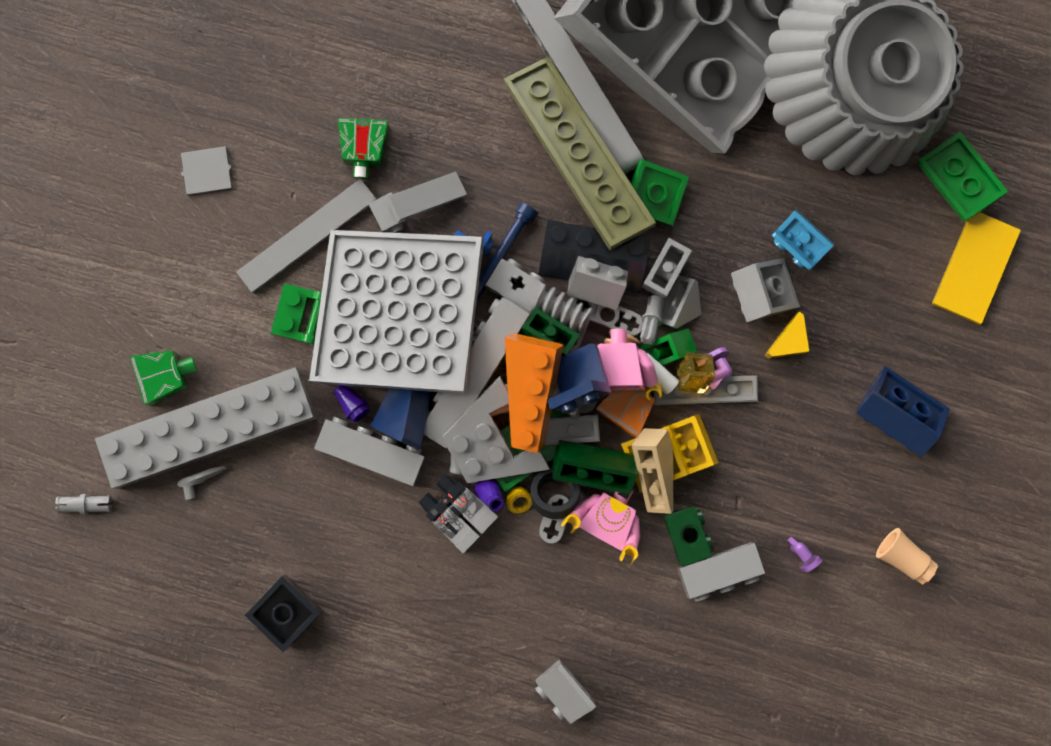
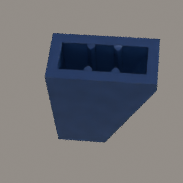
M389 389L371 427L419 451L422 444L431 391Z

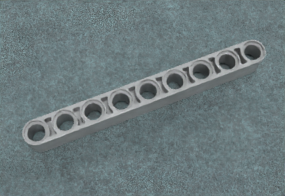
M512 0L544 54L550 58L624 174L626 175L636 169L639 160H644L640 151L564 28L554 19L555 14L547 1Z

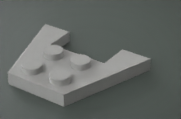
M500 376L442 435L444 443L467 483L550 469L541 451L538 453L523 451L513 456L490 413L509 403L508 390Z

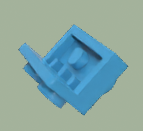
M797 209L772 234L775 238L774 243L782 251L788 250L794 256L793 261L802 269L806 267L808 270H811L834 246V243Z

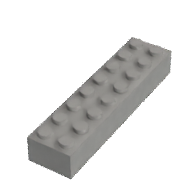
M295 367L97 437L95 441L111 489H120L317 419L302 374Z

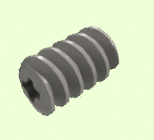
M545 285L537 296L532 310L534 307L540 309L565 326H569L573 331H578L579 334L587 323L592 308L582 312V302L573 307V297L565 302L564 292L556 297V288L553 287L547 292V285Z

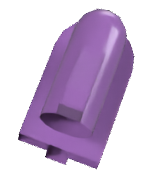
M725 347L718 348L704 356L693 358L699 372L716 364L718 369L704 376L713 392L718 389L724 379L731 376L733 371L726 360L729 352Z
M792 537L787 540L791 545V551L805 562L799 567L802 572H812L822 562L819 556L812 555L805 544L797 542Z

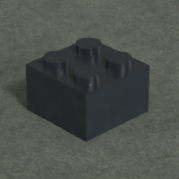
M284 575L258 600L245 616L282 652H285L324 610L290 577Z

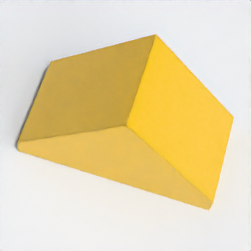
M801 312L793 316L764 356L769 359L809 352L805 320Z

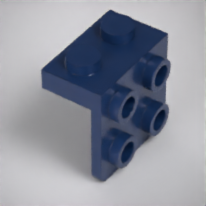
M588 344L561 357L557 378L560 394L548 399L550 410L562 411V414L572 413L578 410V407L597 402L599 398L611 393L599 348L596 344Z

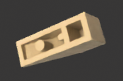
M644 428L632 444L646 509L647 512L672 514L673 449L668 429Z

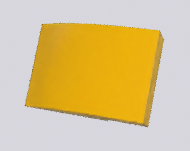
M700 414L661 428L668 429L673 449V480L719 463ZM637 438L621 444L624 453L634 455L632 444ZM637 471V477L635 481L641 493L642 488Z

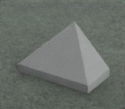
M678 275L664 300L665 303L661 313L662 324L676 329L702 315L698 281Z

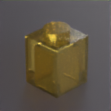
M687 352L677 367L679 391L705 393L715 379L713 357L711 354Z

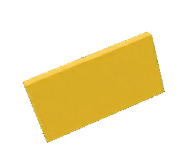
M979 213L968 220L962 230L932 305L978 325L982 324L1021 230L983 213Z

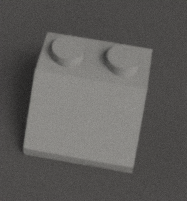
M784 258L755 263L731 273L733 286L737 291L741 303V311L745 316L746 322L760 320L800 307Z
M560 659L536 679L538 684L535 688L545 701L549 698L553 702L555 707L552 710L561 721L567 719L571 724L596 707L593 698Z

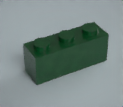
M559 440L553 457V480L631 494L637 477V466L633 454Z

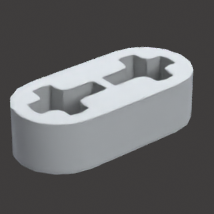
M555 495L549 499L547 504L552 505V502H557L558 499H562L563 504H565L569 500L563 495ZM543 517L539 528V534L543 541L555 543L561 539L565 525L562 527L561 523L565 518L550 519ZM552 520L557 521L555 530L558 531V535H553L551 539L546 538L547 533L543 532L545 527H550Z

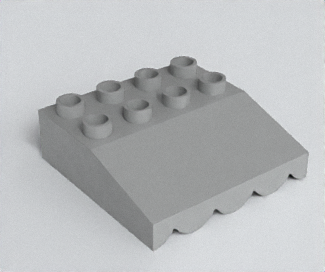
M567 0L554 19L630 89L711 153H726L733 141V134L752 119L764 101L766 85L771 79L764 70L765 60L772 54L768 45L769 38L773 32L780 30L778 25L779 16L784 10L793 9V0Z

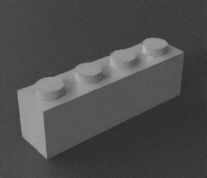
M336 417L332 421L325 419L314 449L415 486L426 458L420 455L421 449L418 451L408 445L406 449L396 446L397 440L383 435L382 439L379 440L372 437L373 431L358 426L356 431L347 427L349 423Z

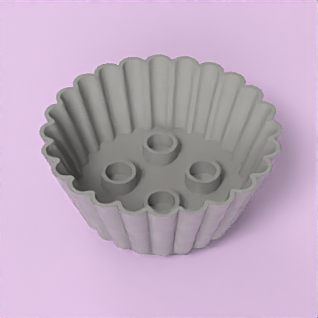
M793 0V9H786L779 16L778 25L780 30L773 32L769 38L768 45L772 54L766 58L764 63V70L767 76L771 78L766 85V95L772 102L776 103L773 108V116L777 123L786 126L785 133L788 141L794 145H802V151L808 159L812 161L822 159L824 166L832 171L845 167L846 171L852 175H860L867 168L875 174L885 172L890 164L902 166L908 162L912 153L924 151L932 136L941 130L959 92L961 85L959 78L964 70L963 63L959 60L963 49L961 44L956 41L958 35L956 28L948 24L949 18L947 13L938 8L933 0Z

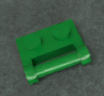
M284 283L271 334L314 345L322 292ZM309 298L315 301L306 334L299 333Z

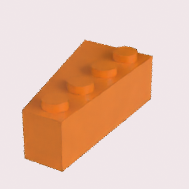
M516 333L505 337L511 447L538 453L545 447L551 416L548 399L554 397L564 344Z

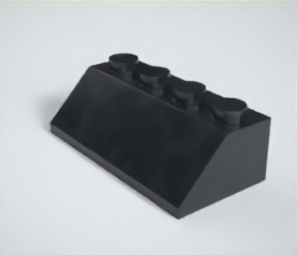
M548 220L538 275L569 281L577 258L581 256L628 271L625 291L640 293L651 238L636 236L609 250L596 228Z

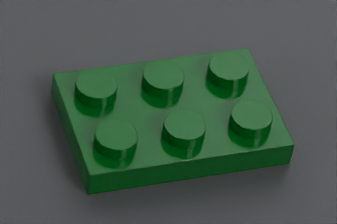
M961 132L942 143L917 162L963 223L1008 193L1007 189Z

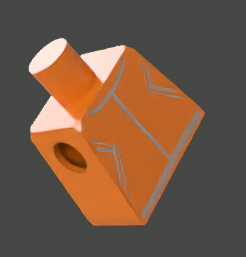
M646 385L645 390H613L595 411L634 438H637L649 415L655 398L651 396V400L647 399Z

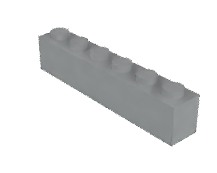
M502 297L501 300L495 299L488 311L492 315L487 323L482 321L474 333L478 337L474 344L471 345L466 394L437 392L433 399L436 405L431 412L427 411L423 434L444 448H447L442 439V435L480 397L505 357V337L512 333L519 334L521 327L530 315L529 311L506 297Z

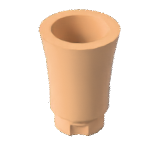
M900 528L894 529L886 536L876 553L877 558L891 564L911 579H916L922 585L931 580L938 568V564L916 546Z

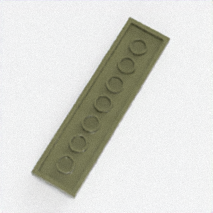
M549 57L504 78L505 87L609 250L655 227V220Z

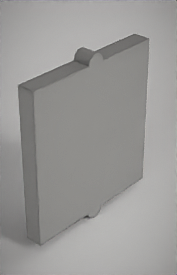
M226 146L181 153L183 165L181 175L185 180L187 195L232 189L230 176L232 167L228 162Z

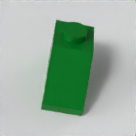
M689 328L656 339L652 345L645 344L638 347L649 353L662 366L698 353Z

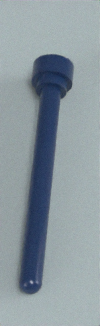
M520 202L515 210L517 212L515 215L517 219L479 278L477 300L486 288L485 285L501 259H504L524 225H528L530 221L533 222L538 212L529 205Z

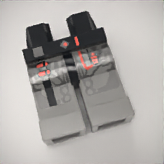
M445 474L436 485L446 495L438 501L428 492L419 503L428 513L426 517L464 553L479 538V534L462 517L464 516L482 534L498 518V515L491 511L460 481L456 482Z

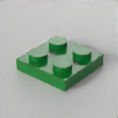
M639 160L631 185L655 221L673 226L689 176L645 160Z

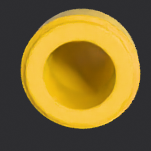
M515 486L507 492L505 500L511 512L516 514L524 513L532 506L531 494L526 488ZM519 497L526 498L523 506L518 507L513 504Z

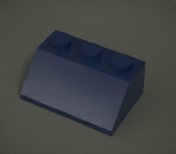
M884 366L862 398L856 413L866 422L873 424L887 436L894 438L908 450L922 457L940 438L950 409Z

